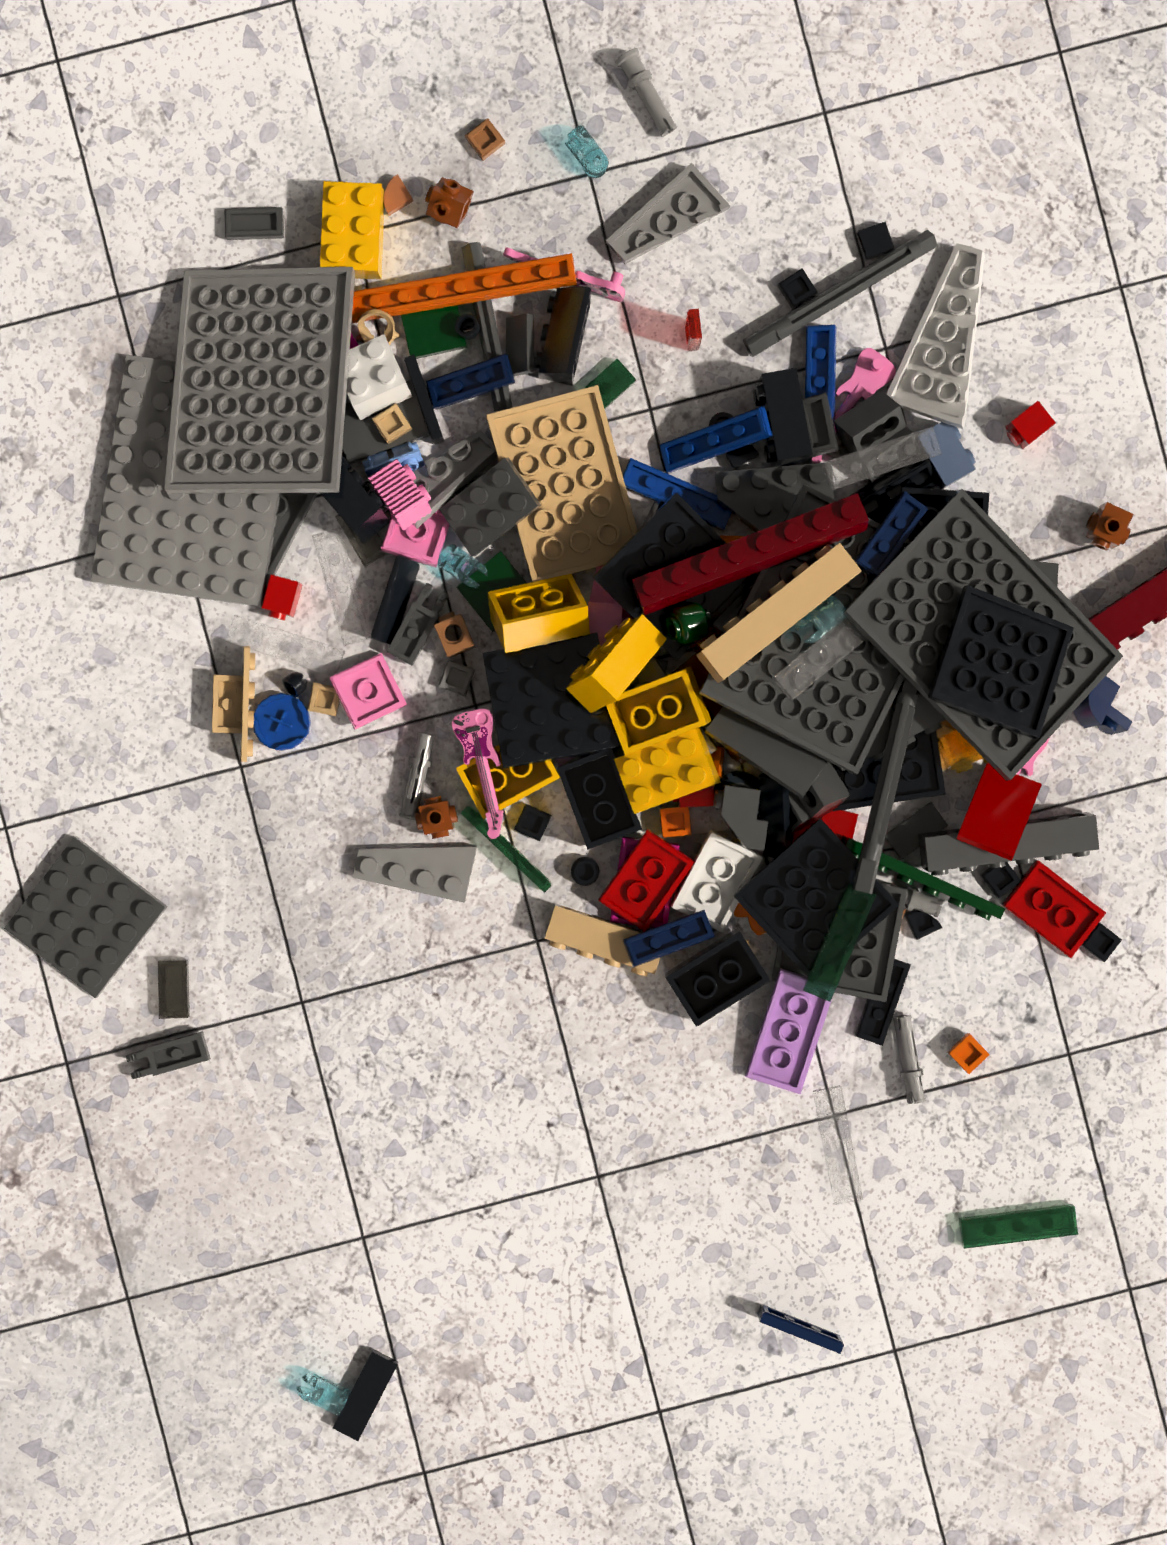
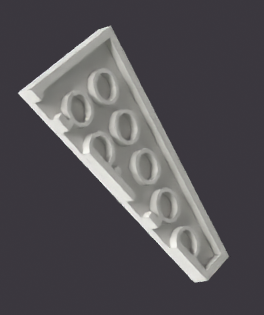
M956 243L887 391V395L897 402L902 409L964 429L985 254L983 250Z

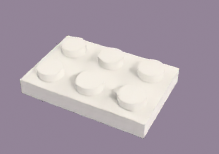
M710 830L695 858V863L688 871L675 895L671 907L686 915L705 910L711 927L723 932L739 903L735 899L734 894L752 879L763 856Z

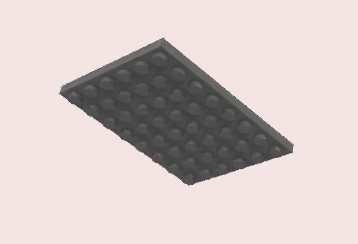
M804 483L784 521L837 500ZM868 518L869 522L866 531L832 543L829 546L833 548L841 543L851 558L855 560L880 523ZM907 538V540H906L905 543L902 545V547L900 548V550L898 551V553H899L911 540H909V539ZM822 548L759 571L737 617L741 620L749 613L746 608L760 598L764 602L772 595L769 590L783 580L787 584L795 577L792 575V572L806 562L810 566L817 561L814 555ZM862 570L725 680L717 683L712 675L708 673L699 694L836 766L857 775L905 678L842 613L874 579Z
M963 489L956 492L842 612L1006 781L1011 780L1123 657L1109 640ZM964 586H972L1074 627L1041 735L1038 739L1030 738L928 698Z

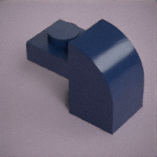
M1107 676L1100 681L1073 713L1084 729L1098 725L1100 731L1112 735L1128 731L1132 721L1111 706L1120 686Z

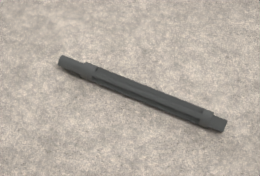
M929 230L922 232L743 339L747 352L751 357L756 356L938 247L934 234Z
M472 242L461 247L466 272L486 268L480 242ZM492 300L473 302L475 316L480 325L479 336L484 361L502 355ZM509 386L491 391L494 412L513 408Z
M906 678L904 679L902 691L898 692L852 886V890L868 894L873 893L919 697L916 695L917 689Z

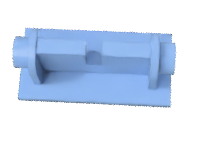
M410 441L391 448L394 457L390 459L385 450L368 456V460L363 461L368 477L395 459H398L402 466L408 464L413 472L425 465L417 442L411 443Z

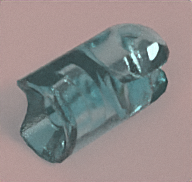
M580 125L567 135L568 142H565V145L582 165L584 172L589 177L599 178L606 172L609 164L608 158L584 125Z
M455 544L446 546L439 555V567L469 587L476 588L480 586L468 576L473 568L485 576L488 574L486 567L479 560L471 557L470 554Z
M831 595L796 623L795 633L809 622H812L817 631L803 642L807 644L814 643L847 618L844 613L846 609L836 597Z
M314 1373L303 1375L302 1379L304 1382L314 1387L315 1390L313 1391L304 1386H297V1393L300 1398L339 1416L346 1404L350 1390Z

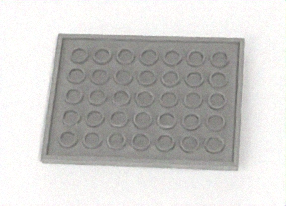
M353 267L184 271L164 490L168 494L339 493L355 270Z
M126 355L91 582L262 607L280 493L168 494L164 490L176 361Z

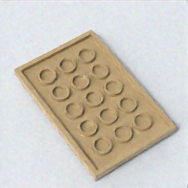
M598 385L486 415L498 463L502 459L509 457L541 504L538 509L516 525L531 582L573 574L605 565L638 530Z

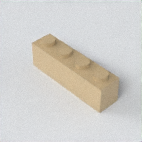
M555 904L544 939L550 940L548 945L565 950L566 946L577 949V955L590 959L593 958V955L604 958L603 963L620 968L621 963L632 967L623 939L642 933V931ZM660 958L634 968L632 967L631 972L646 977L648 972L655 974Z

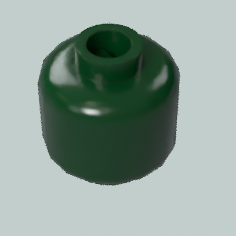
M690 602L670 610L665 626L672 640L686 645L705 638L709 632L712 619L707 609H703L696 602Z

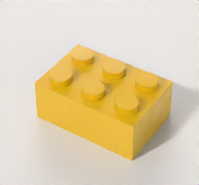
M323 181L320 267H353L356 279H382L384 189L382 184Z
M572 574L488 592L490 619L505 653L517 652L530 647L547 645L548 643L590 634L588 605Z
M643 614L633 620L628 617L619 627L614 625L604 635L606 639L602 646L600 644L597 645L588 654L587 657L590 659L585 666L583 664L580 665L571 674L572 682L566 689L590 713L616 701L667 640Z
M691 666L624 691L616 701L606 705L625 755L707 725L712 721L704 699L699 694L700 689Z
M701 728L693 729L614 759L634 814L721 783Z
M499 745L495 749L500 756L501 765L496 766L491 758L487 759L499 810L508 807L560 778L551 760L503 769ZM473 758L470 760V764H462L456 770L479 813L485 819L488 810L476 759Z

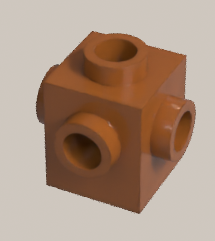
M442 177L436 186H430L426 194L425 202L429 203L426 215L433 217L439 223L458 228L467 216L474 191L461 186L455 180Z
M1106 502L1099 506L1097 513L1093 512L1086 524V528L1089 529L1086 538L1093 540L1092 545L1102 550L1113 549L1120 544L1123 545L1131 532L1128 526L1134 514Z
M441 796L424 799L425 805L419 806V812L415 813L418 830L423 829L424 835L431 834L432 839L449 836L448 830L454 829V823L458 822L455 805L450 806L449 800L442 801ZM433 812L440 814L441 820L439 823H433L430 820Z

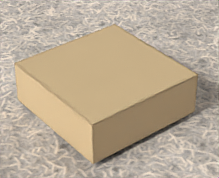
M396 403L372 418L387 444L412 430Z
M313 682L308 711L337 716L340 700L333 686Z

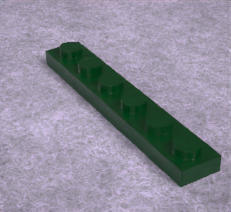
M843 836L841 841L859 859L862 843ZM881 854L878 871L886 874L887 870L890 869L898 873L896 879L909 885H912L914 881L924 885L922 891L936 897L940 893L950 897L949 903L962 909L967 904L975 908L973 914L990 921L991 916L1001 919L1005 908L887 854Z

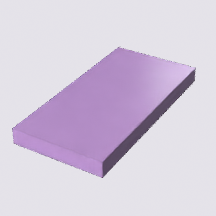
M782 968L779 969L745 1077L801 1094L836 988L835 985L817 979L811 982L807 976Z

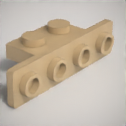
M250 646L243 647L242 676L213 675L212 733L241 734L240 762H247V757H253V739H248V728H253L254 711L248 710L249 699H254L255 682H249V670H255V653H250Z

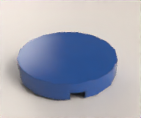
M283 693L270 695L262 700L255 710L254 733L261 743L271 749L279 751L293 749L300 745L309 734L311 725L310 714L304 703L292 695Z

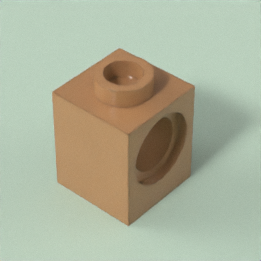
M450 612L438 618L439 623L434 626L449 659L476 648L461 614L455 615L454 612ZM451 626L461 628L462 635L457 641H449L446 637V631Z

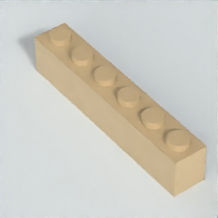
M841 543L833 548L829 544L814 555L817 561L810 566L806 562L792 572V575L795 577L787 584L783 580L769 590L772 596L763 602L760 598L746 608L749 614L740 620L737 616L723 626L726 632L720 637L716 638L713 634L700 644L703 650L696 656L717 683L725 680L862 571Z

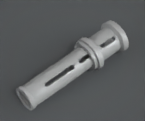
M633 48L618 57L615 63L623 69L629 80L627 83L629 88L637 91L660 131V135L664 137L668 135L667 131L673 132L677 125L674 123L650 81L652 79L650 70L645 69L638 57V49Z

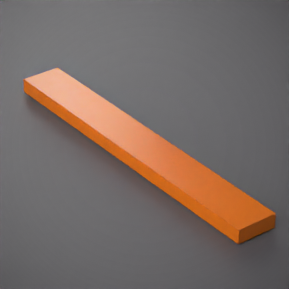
M572 253L354 291L352 323H357L363 313L372 309L382 310L391 316H398L577 285L574 258ZM374 315L368 317L365 321L380 319L383 317Z

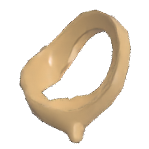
M372 309L363 313L358 319L359 335L356 337V340L365 343L374 339V335L370 333L364 324L368 317L374 315L381 316L387 321L384 334L389 345L401 336L400 333L395 331L394 320L387 312Z

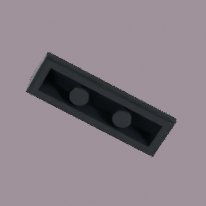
M918 454L873 484L870 483L851 495L858 493L868 518L876 521L888 514L899 498L902 487L930 489L940 482L930 459L923 454Z
M400 555L396 556L372 629V639L391 644L401 626L420 568L418 563Z

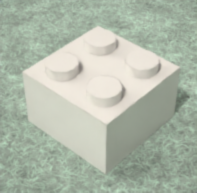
M385 334L358 345L349 351L347 395L360 420L412 397Z

